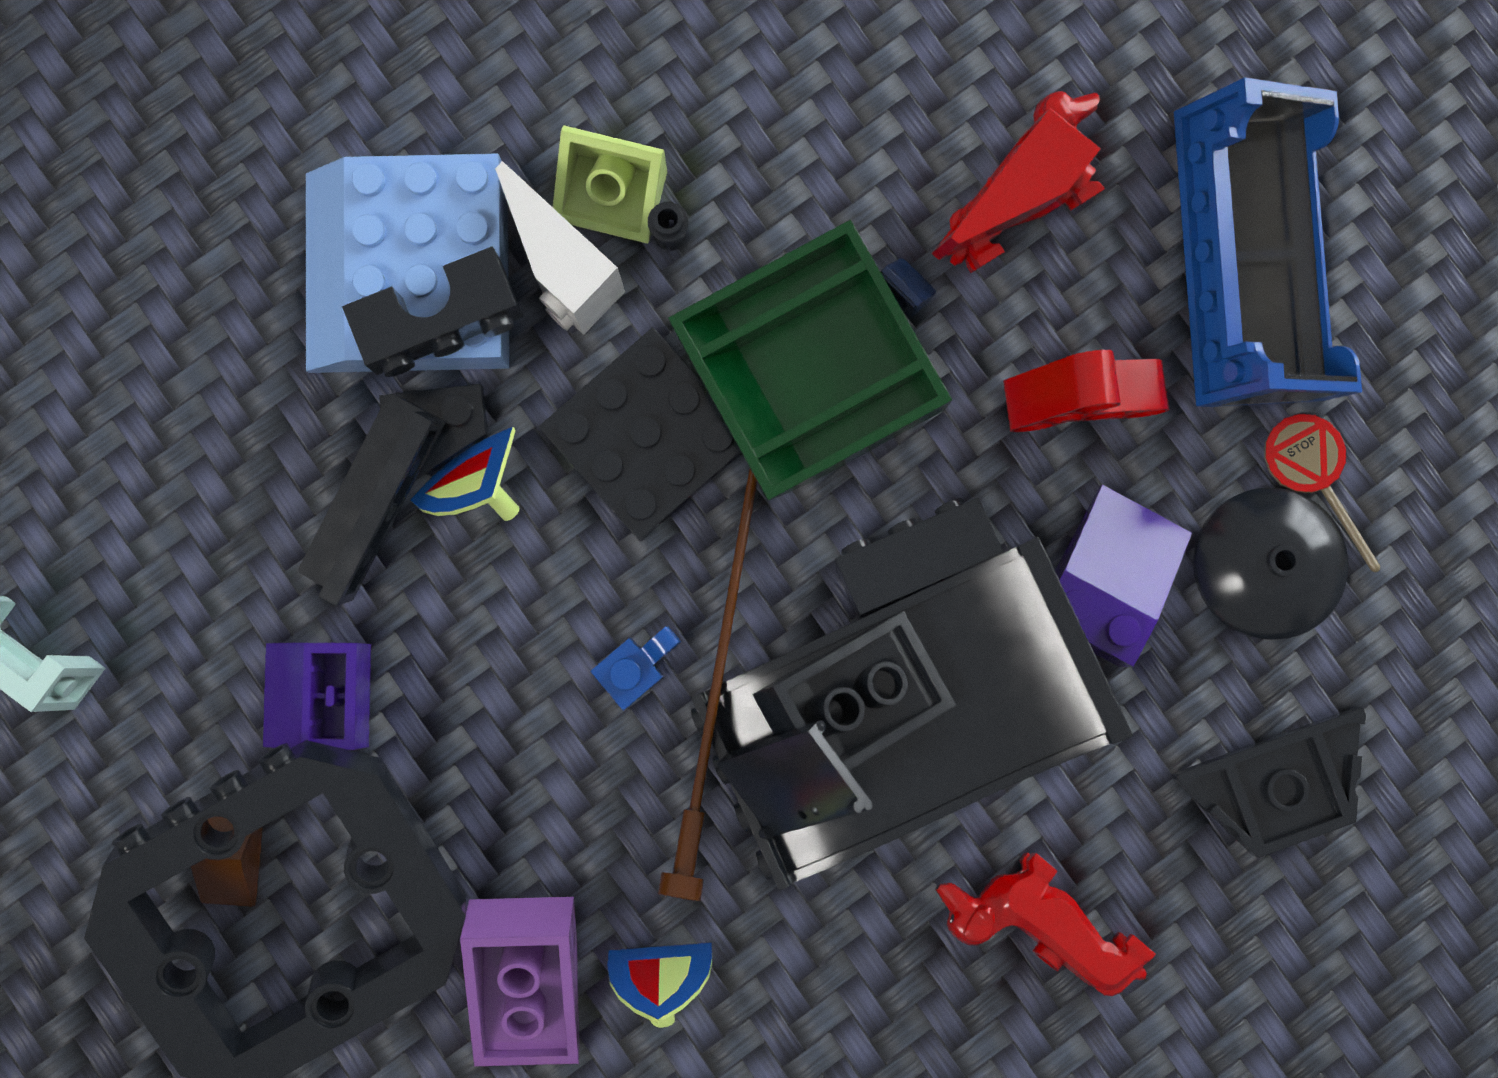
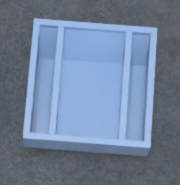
M499 154L342 157L306 173V371L308 373L372 372L364 364L342 306L392 286L404 299L409 314L416 317L433 316L445 307L450 296V285L443 266L493 246L508 277V202L495 170L502 162ZM509 330L493 337H484V334L481 333L463 341L465 346L462 349L447 356L435 357L434 353L414 360L415 367L409 371L509 369Z

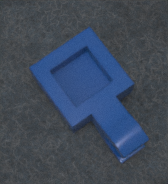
M665 626L642 648L632 638H628L590 672L621 709L625 710L664 677L655 664L682 641L669 626Z

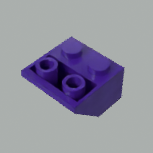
M266 643L263 747L275 748L287 743L292 748L305 740L346 750L369 747L371 644Z

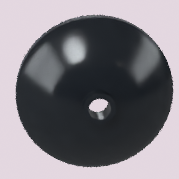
M1266 487L1249 490L1233 496L1211 513L1202 526L1196 540L1193 569L1202 599L1210 611L1222 623L1236 632L1249 637L1279 640L1299 636L1312 630L1332 613L1340 601L1346 586L1348 555L1338 526L1319 504L1295 491ZM1279 552L1285 553L1289 559V565L1284 571L1279 569L1275 563V557Z

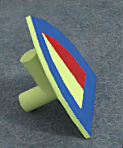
M514 427L484 439L452 459L432 476L410 501L422 512L435 516L456 515L488 503L504 521L513 519L518 514L520 508L502 489L500 483L516 431Z
M712 943L609 950L607 966L610 986L618 999L634 1013L649 1019L656 1027H668L675 1022V1014L684 1009L701 992L708 981L712 966Z

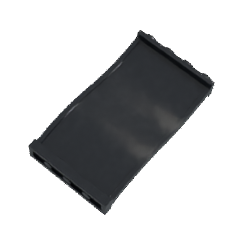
M1039 537L722 683L712 738V745L717 755H714L712 760L717 775L725 785L730 782L717 766V763L727 753L775 736L752 695L753 693L902 611L906 613L956 706L849 771L871 800V810L761 839L758 832L763 826L731 784L738 800L734 804L738 821L745 832L752 831L760 850L756 851L760 869L767 880L774 878L779 891L789 887L794 882L909 834L1029 777L1103 746L1114 745L1133 736ZM710 689L691 697L695 706L691 709V716L701 736L704 729Z

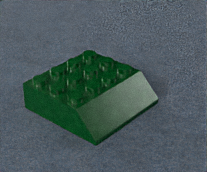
M851 219L668 317L671 326L768 501L816 481L939 414L952 401L951 396Z

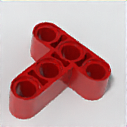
M1094 350L1077 353L1003 381L1010 432L1041 430L1073 421L1140 418L1169 411L1162 360H1115L1112 350Z

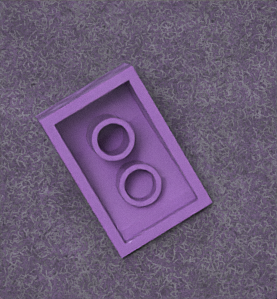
M574 897L469 899L460 943L474 1066L579 1064L578 960Z

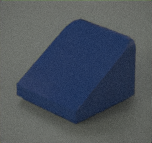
M898 259L881 270V274L900 308L908 317L911 316L913 318L936 294L935 288L904 259Z

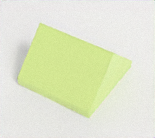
M563 126L560 135L553 208L573 226L648 244L651 238V232L648 228V216L650 211L660 203L667 176L664 150Z

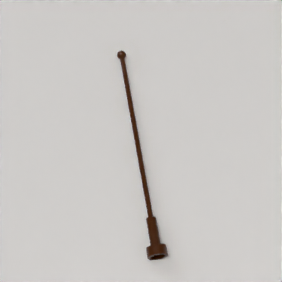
M750 468L690 808L683 811L673 873H661L658 890L659 895L693 901H701L704 879L694 877L705 813L700 812L757 487V480Z

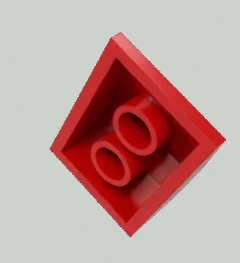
M1049 108L1024 132L932 252V255L941 260L1041 212L1055 201L1063 205L1072 194L1077 195L1091 179L1096 169L1090 165V162L1101 148Z

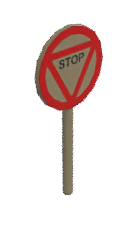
M1297 414L1284 418L1271 429L1265 441L1264 460L1269 473L1281 486L1295 492L1313 493L1321 490L1370 570L1378 572L1380 564L1330 486L1340 477L1346 464V447L1341 434L1329 421L1316 415Z

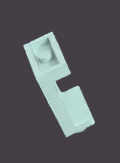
M0 596V625L15 606V602L5 596ZM0 628V690L30 712L75 710L106 669L90 656L47 655L44 660H41Z

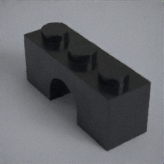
M493 246L443 266L450 285V296L445 307L433 316L416 317L409 314L404 299L392 286L342 306L365 366L376 375L384 373L385 377L397 376L414 368V360L434 353L435 357L447 356L462 349L465 346L463 341L481 333L484 334V337H493L513 328V321L524 316L503 264Z

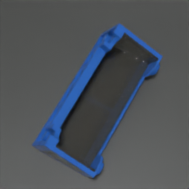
M1244 77L1174 111L1196 407L1315 402L1362 392L1360 363L1357 355L1352 349L1345 346L1332 347L1316 151L1326 147L1332 141L1338 129L1337 91Z

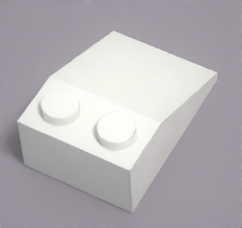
M502 161L495 170L532 271L543 292L539 300L547 307L545 311L563 329L568 331L573 325L585 335L625 293L618 267Z

